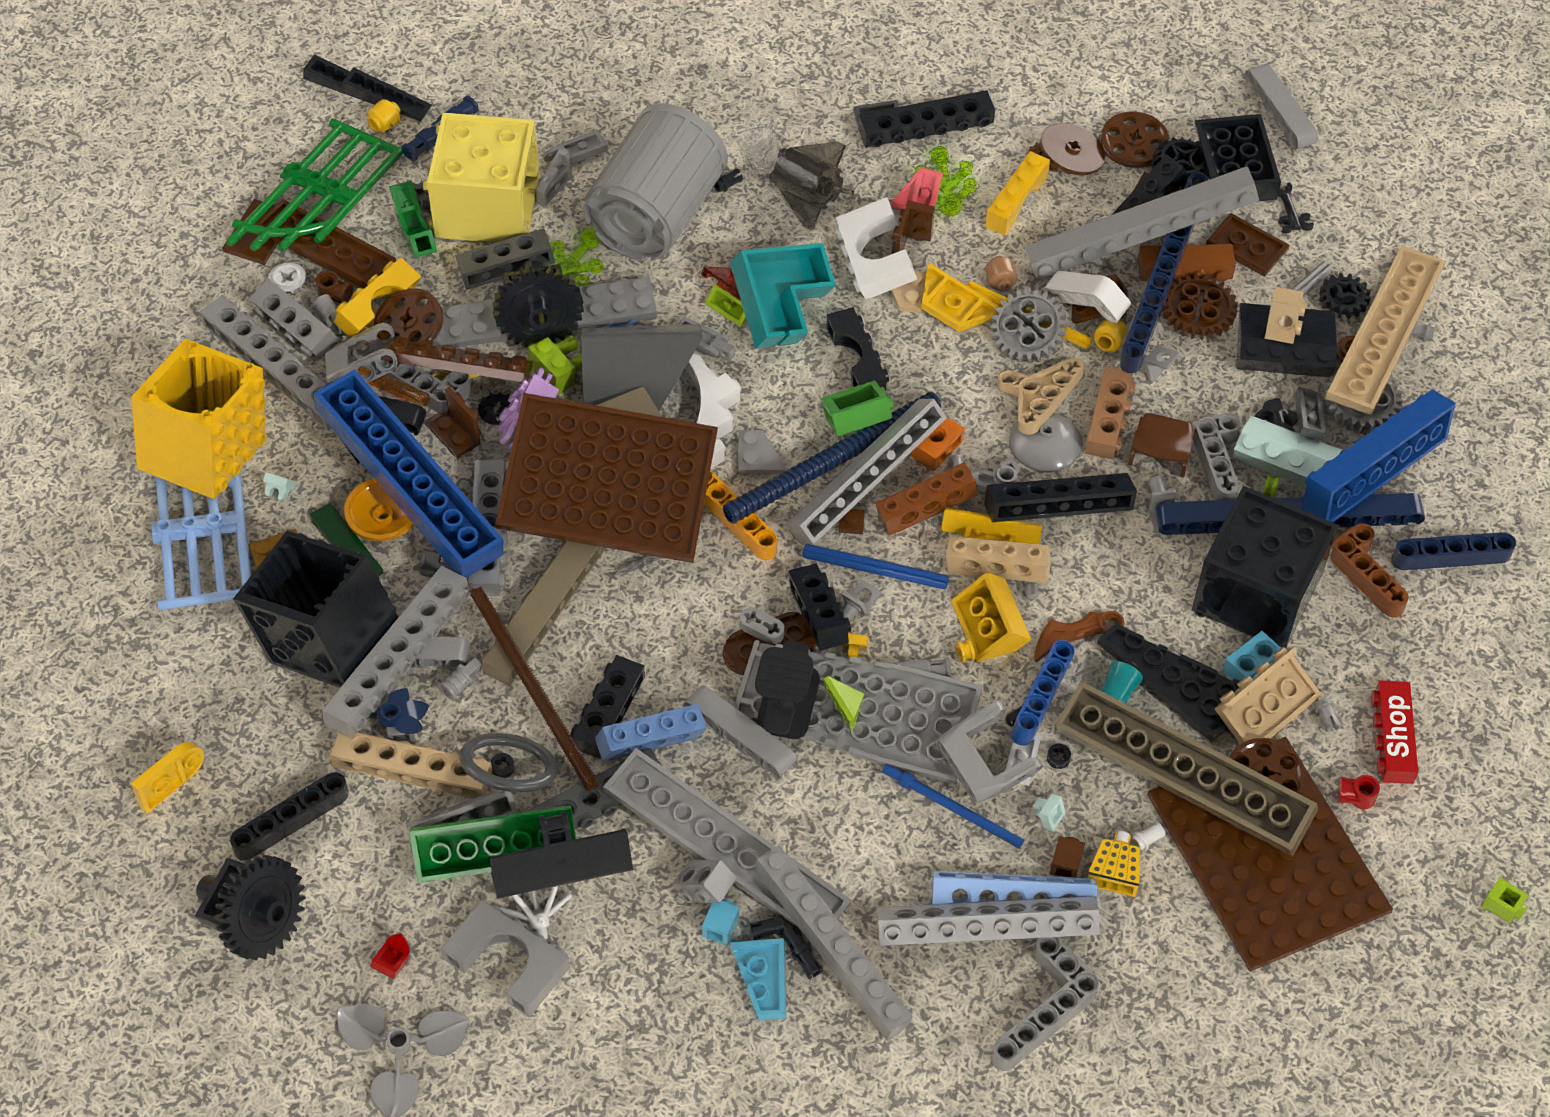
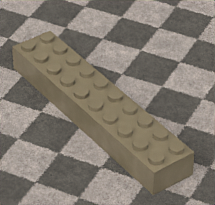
M1080 681L1055 725L1060 734L1292 857L1318 811L1317 803L1083 681Z

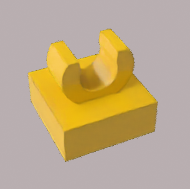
M848 633L849 643L842 645V647L849 648L848 659L850 657L858 658L859 649L867 650L868 636Z

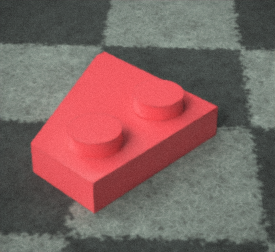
M924 167L919 168L912 179L890 203L892 208L905 209L908 200L936 206L943 173Z

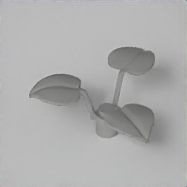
M369 1004L340 1006L338 1008L339 1030L344 1041L350 1047L357 1050H368L372 1047L375 1040H387L389 1051L395 1055V1073L390 1071L382 1072L371 1084L372 1100L385 1117H401L411 1108L417 1098L419 1087L416 1077L411 1073L400 1074V1057L408 1052L410 1042H426L430 1053L438 1056H447L460 1047L470 1022L467 1016L457 1012L436 1011L426 1015L420 1021L418 1027L419 1032L423 1036L422 1038L416 1037L414 1034L409 1035L405 1029L399 1027L392 1029L389 1033L386 1032L385 1035L379 1036L386 1026L384 1014L380 1009Z

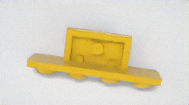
M946 507L941 530L962 534L964 538L1040 544L1043 526L1019 520L992 523L989 515Z

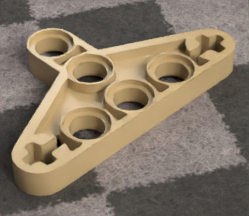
M1069 358L1031 376L1011 370L1003 371L998 375V389L1004 393L1019 397L1018 430L1021 433L1030 435L1040 430L1041 426L1045 424L1082 379L1084 363L1080 359ZM1012 380V381H1014V382H1012V383H1005V382H1003V381ZM1059 381H1064V382H1068V383H1066V384H1060V383H1057V382H1059ZM1031 387V388H1035V389H1034V390H1026L1025 388ZM1046 395H1056V397H1047ZM1036 408H1044V409H1046V410L1038 411V410H1035V409H1036Z

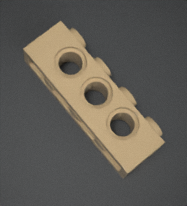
M950 536L946 562L948 573L981 577L988 572L1008 580L1047 583L1051 557L1049 545Z

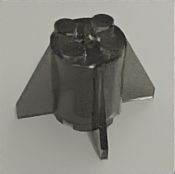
M841 142L796 146L788 149L782 148L778 152L774 169L770 173L769 180L780 190L801 224L810 231L814 229L821 209L829 207L826 204L830 200L834 202L840 193L854 194V190L843 186V178L840 177V172L842 171L838 168V165L846 147Z

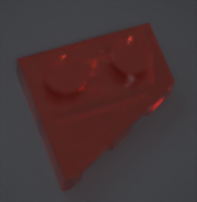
M703 267L701 272L703 277H714L718 280V287L741 301L730 267Z

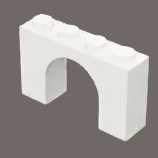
M887 197L836 217L838 227L835 230L839 240L844 241L841 248L845 258H850L847 266L851 275L856 276L853 284L857 293L862 292L864 298L868 299L918 280L906 249L876 260L862 257L863 248L872 238L893 230L895 226H899Z

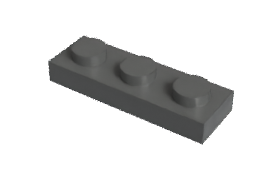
M1298 386L1295 400L1299 433L1308 439L1323 441L1326 435L1321 393Z

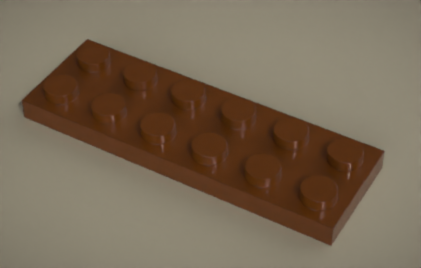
M282 199L255 225L267 227L290 202ZM298 207L279 228H294L306 216L308 211ZM316 217V219L311 224L322 222L325 220ZM335 227L320 243L314 241L317 233L299 236L288 248L363 289L368 286V281L375 274L380 276L383 273L382 270L390 261L396 262L395 257L338 227ZM270 237L269 239L279 244L285 237Z
M403 337L392 339L384 348L390 349L396 354L397 363L523 382L531 373L533 361H528L523 356L509 358L503 357V354L499 352L484 354L480 353L478 349L473 348L458 350L453 345H442V347L433 346V343L428 341L409 342V339ZM385 355L381 357V360L393 361L390 356Z

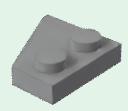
M739 430L738 474H780L785 472V465L763 430Z

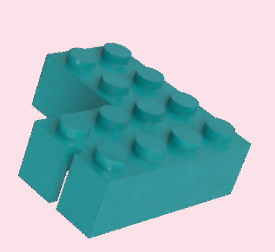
M823 243L741 250L730 262L755 349L774 347L776 344L778 346L798 343L808 334L799 300L826 296L836 286Z

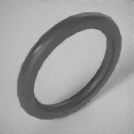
M488 733L475 736L463 745L459 753L461 766L469 776L485 786L508 792L536 791L551 784L558 773L556 759L549 750L531 739L518 735ZM503 745L516 747L539 758L545 765V771L540 776L532 779L516 780L502 778L481 769L473 761L472 755L477 749L486 746Z

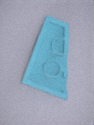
M784 938L730 942L759 1021L787 1019Z

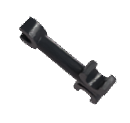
M1290 182L1287 183L1286 190L1279 189L1278 197H1281L1288 215L1279 217L1278 224L1288 225L1283 226L1281 232L1288 234L1292 230H1312L1314 223L1304 222L1310 220V213H1303L1298 218L1290 196L1292 184Z

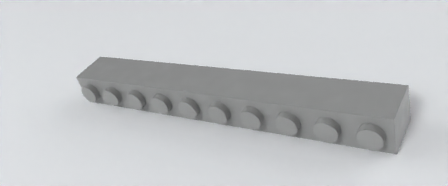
M1244 167L1025 246L1036 280L1053 275L1057 271L1070 269L1257 202L1259 197L1248 167Z

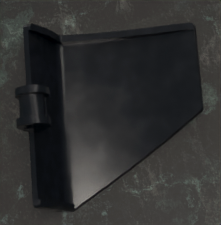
M566 811L560 812L561 815L546 818L544 815L538 816L544 846L497 856L492 855L489 858L492 870L491 877L497 899L632 871L633 864L626 828L572 840Z

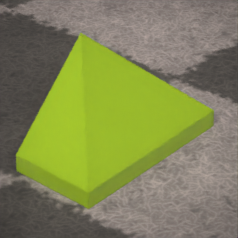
M714 283L704 304L742 327L746 321V316L739 292Z
M829 676L825 677L824 687L849 729L855 728L864 693Z

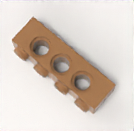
M1105 366L1085 454L1113 460L1115 452H1120L1123 438L1119 437V433H1125L1127 419H1124L1123 416L1124 414L1129 415L1132 400L1127 399L1128 395L1133 396L1136 382L1132 381L1133 373H1126L1122 369Z

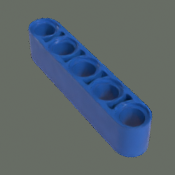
M1058 640L1053 644L1011 730V739L1016 744L1027 746L1033 741L1074 656L1075 649L1070 642Z

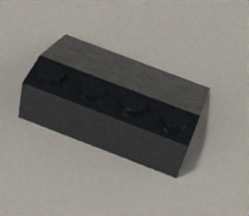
M1261 114L1195 120L1194 124L1210 180L1248 167L1256 186L1259 201L1277 200L1281 179Z
M1240 303L1236 369L1328 378L1333 376L1337 359L1335 311L1305 309L1304 316H1299L1298 319L1303 321L1300 335H1295L1294 343L1291 344L1265 339L1271 305Z

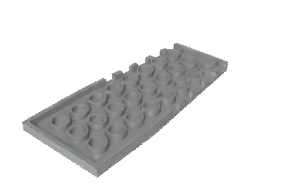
M758 640L754 642L734 705L736 709L756 722L763 697L755 689V679L761 656L770 647H783L781 644H776L775 646L762 644ZM809 649L808 655L813 660V668L820 675V683L808 731L802 738L885 766L888 764L898 770L956 785L957 776L941 753L936 740L957 723L976 713L982 685L908 666L879 661L871 663L862 661V658L850 657L848 659L837 657L833 653L819 654L810 652ZM827 676L864 693L855 728L851 730L824 687V678Z

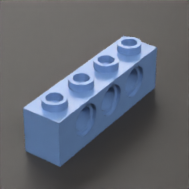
M699 704L602 727L595 737V741L602 761L607 762L629 756L635 748L642 752L648 748L654 750L699 738L707 726Z

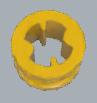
M969 638L965 639L963 643L956 641L955 647L960 662L962 664L966 663L967 659L974 661L975 652Z

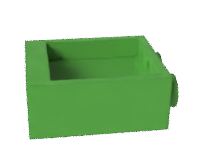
M875 380L820 398L826 420L837 436L892 419L891 409H894L890 395L886 394L884 387H879Z

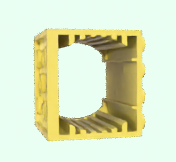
M443 113L440 125H436V134L438 136L428 180H424L423 190H428L432 214L429 228L434 229L435 238L497 243L529 233L536 198L535 191L540 178L535 120Z

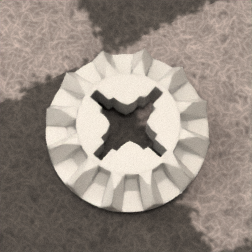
M290 262L275 266L270 271L268 277L284 292L290 291L292 294L296 289L301 290L302 285L306 283L305 270L300 265ZM283 277H292V281L286 280L284 282Z

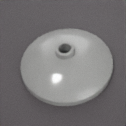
M1053 413L1038 432L1030 435L1023 434L1018 430L1017 421L1010 432L1009 444L1015 458L1024 466L1041 472H1055L1069 467L1076 461L1081 452L1082 438L1079 430L1070 420Z

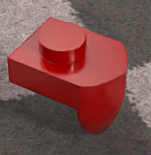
M402 933L391 935L372 959L370 967L395 979L410 955V947Z

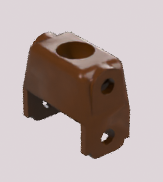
M1146 413L1143 417L1141 416L1135 432L1128 465L1132 466L1136 452L1160 460L1183 462L1180 477L1184 478L1195 433L1193 425L1187 421L1153 413Z

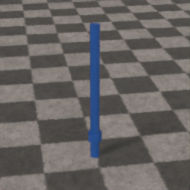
M888 764L885 765L882 773L898 781L899 785L905 789H913L1019 849L1023 845L1025 840L916 780V776L907 771L904 773Z

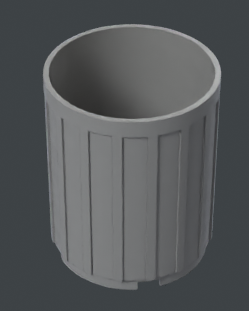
M665 103L646 107L586 194L583 212L587 224L592 222L597 229L594 233L597 238L606 246L625 257L642 261L644 257H652L651 261L659 259L672 248L725 171L728 164V154L723 141L707 122L687 109Z

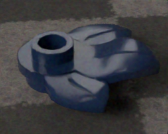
M402 688L395 690L389 695L388 701L378 709L377 718L379 723L385 727H395L400 733L415 734L423 729L419 720L426 715L429 705L425 702L409 700L408 689ZM389 714H393V715H394V717H386V716L389 715Z

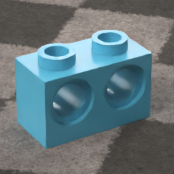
M1261 631L1226 658L1223 672L1232 680L1235 678L1241 681L1247 676L1252 678L1257 674L1255 669L1266 661L1270 663L1274 659L1272 655L1281 647Z

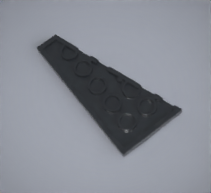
M1116 623L1098 638L1097 644L1117 661L1127 663L1136 668L1143 676L1142 683L1211 743L1228 729L1214 708L1222 703L1220 698L1231 690L1235 692L1239 688L1237 685L1240 682L1235 678L1230 680L1220 675L1217 670L1183 654L1180 656L1168 651V647L1161 644L1157 646L1145 640L1144 636Z

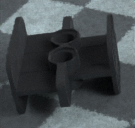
M788 640L783 644L782 648L770 647L761 656L755 679V689L763 696L757 716V724L771 735L789 739H800L808 731L820 683V675L813 668V660L808 655L809 648L805 643Z

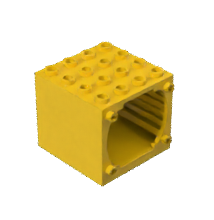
M185 338L131 396L137 469L215 500L221 492L226 490L228 483L233 477L238 476L245 463L253 458L256 450L266 442V416L264 411L266 399L264 398L265 380L263 379V368Z

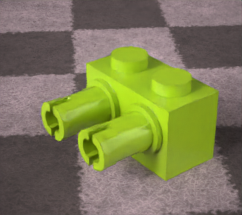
M569 336L556 344L547 337L528 347V361H533L532 371L535 373L540 367L543 368L545 371L541 377L542 379L548 372L553 376L549 384L559 389L557 395L575 385V374L578 370L582 369V353L570 359L565 356L579 348L573 336Z

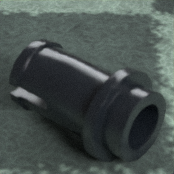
M735 168L721 176L714 185L716 191L726 192L729 187L742 182V174L734 178V176L740 173V170Z
M776 914L773 915V918L750 923L754 940L776 933L779 936L785 929L782 916L776 917Z

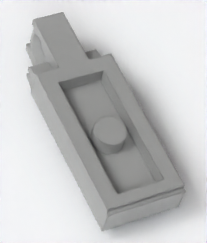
M685 316L679 321L677 325H701L702 340L696 350L715 358L719 356L729 362L735 356V347L728 344V341L723 338V334Z

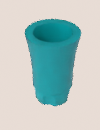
M1120 661L1111 662L1101 691L1126 704L1135 689L1142 682L1143 676L1136 668Z

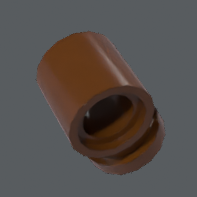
M323 271L316 276L318 297L328 294L333 301L342 304L344 301L348 302L352 297L354 291L353 284L339 280L335 272Z

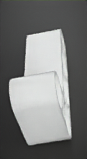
M1057 271L1043 289L1044 293L1048 292V297H1055L1057 302L1095 307L1106 320L1112 323H1117L1131 305L1130 300L1116 283L1110 278L1101 275Z

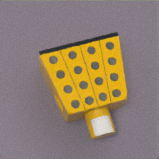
M1118 831L1115 833L1114 841L1102 840L1087 878H1095L1097 888L1136 897L1140 879V848L1129 845L1131 840L1129 833Z

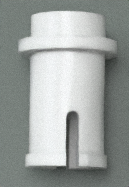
M1154 822L1143 831L1133 833V837L1130 840L1131 845L1139 847L1140 851H1146L1149 845L1165 837V830L1160 823Z

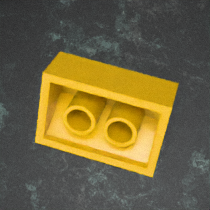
M986 572L951 600L965 636L972 642L976 662L1016 652L1032 640L1006 579Z

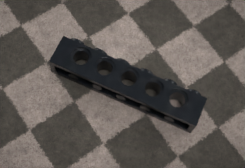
M988 90L859 114L858 130L865 148H877L884 144L902 143L904 140L923 139L926 136L935 134L944 135L947 132L956 130L965 131L968 128L977 126L986 127L994 123L995 107Z
M1128 473L990 484L986 487L984 506L992 523L1129 511L1134 509L1137 490Z

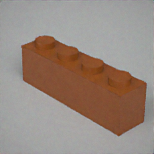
M1232 244L1187 245L1173 282H1177L1178 277L1185 280L1186 275L1194 279L1195 274H1198L1200 279H1203L1204 275L1208 276V280H1212L1214 277L1218 281L1233 279L1236 265ZM1162 245L1140 246L1137 258L1140 281H1149Z

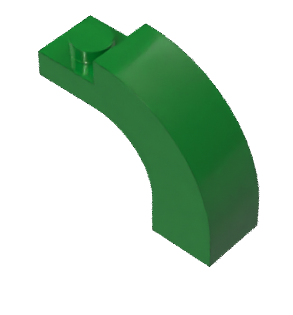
M412 180L389 186L395 206V214L412 256L418 258L438 252L432 230L427 226L423 218Z

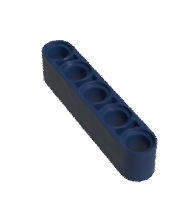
M1506 532L1404 539L1397 543L1391 559L1393 566L1399 570L1501 564L1510 560L1516 547V539Z

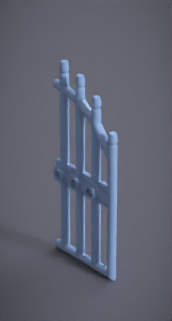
M240 473L238 476H234L228 483V486L232 489L234 511L219 513L218 496L215 500L208 497L209 514L194 516L192 491L182 487L184 518L169 519L166 480L156 477L159 521L151 522L153 544L161 543L165 600H157L159 610L233 600L240 589L227 591L221 534L237 533L242 586L250 578L251 570ZM211 536L217 592L201 594L196 538ZM186 539L191 596L176 598L171 541Z

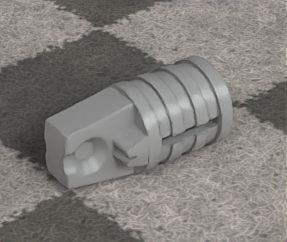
M328 294L318 297L312 303L313 310L316 311L324 325L328 328L330 327L338 337L345 334L334 323L337 315L335 312L338 308Z
M476 658L465 666L460 664L449 676L438 683V688L445 696L454 701L457 696L477 680L474 675L481 669L482 664Z

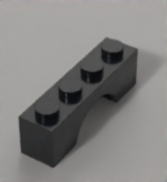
M854 307L827 314L826 328L834 345L849 347L861 358L851 369L853 387L875 380L879 387H884L886 391L889 375L887 370L881 367L878 351H874L872 348L870 334L864 331L861 315L857 316Z

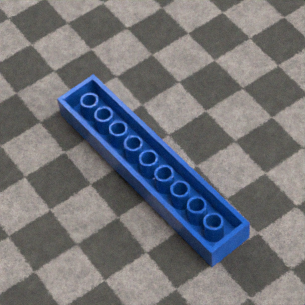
M355 369L314 393L315 410L455 573L468 578L503 555L504 539Z

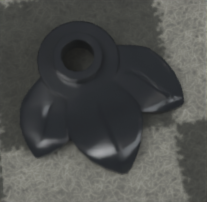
M1279 398L1266 401L1263 408L1254 416L1296 432L1292 426L1298 422L1297 412L1282 409V402Z

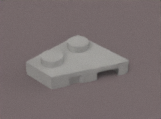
M561 147L536 188L537 204L545 207L571 179L569 150Z

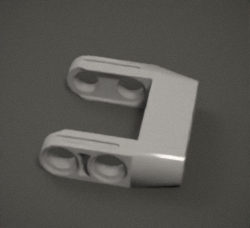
M387 323L377 324L345 339L325 353L326 376L329 383L354 369L357 371L361 366H368L371 369L368 375H360L366 383L392 372L397 366L396 354L390 349H384L394 339L392 326ZM381 330H386L390 333V337L386 340H381L377 337V334ZM360 340H365L369 343V346L365 350H359L355 344ZM387 355L392 357L393 361L390 365H382L379 359Z
M1001 700L960 721L936 740L941 753L970 798L976 804L1000 795L1043 768V764L1038 757L1026 758L994 777L972 744L969 737L996 723L999 717L1006 712L1007 709Z

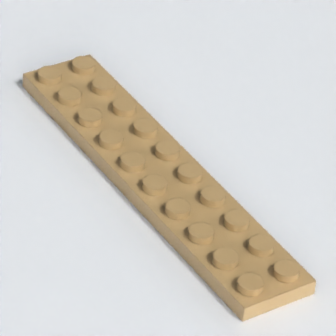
M1401 245L1327 391L1325 399L1372 415L1444 268L1445 260Z

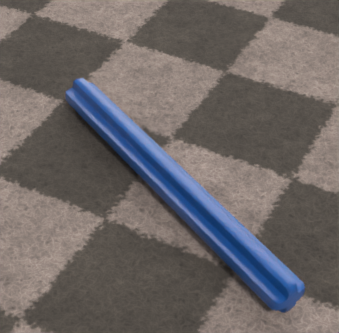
M805 544L803 549V557L810 560L940 589H946L949 582V576L811 544Z

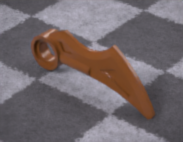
M1090 611L1086 617L1073 623H1063L1051 619L1039 637L1034 660L1039 661L1049 654L1053 644L1058 640L1073 642L1096 634H1104L1108 630L1104 623L1108 620L1115 621L1124 627V618L1115 611H1107L1105 613Z

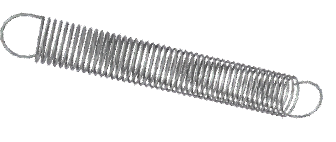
M647 555L640 557V558H641L640 560L636 559V560L631 561V562H632L631 564L627 563V564L622 565L623 567L620 568L619 570L623 569L626 565H628V566L632 565L635 561H637V562L641 561V560H642L644 557H646ZM654 557L653 559H651L648 564L653 563L652 561H653L656 557ZM648 558L644 563H642L639 568L644 567L643 565H644L650 558ZM639 562L635 567H633L630 572L635 571L634 569H635L641 562ZM630 566V567L622 574V576H623V575H626V574H627L626 572H627L632 566Z

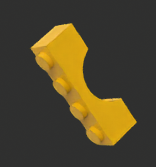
M1031 151L1028 153L988 208L986 228L1006 236L1016 222L1027 196L1033 190L1037 192L1047 179L1050 159Z
M402 257L395 263L390 261L384 267L383 273L380 276L375 274L368 281V286L365 289L359 288L352 295L350 302L344 301L336 309L337 315L334 323L349 337L370 328L375 318L371 308L372 300L382 296L390 297L399 291L417 286L421 275Z

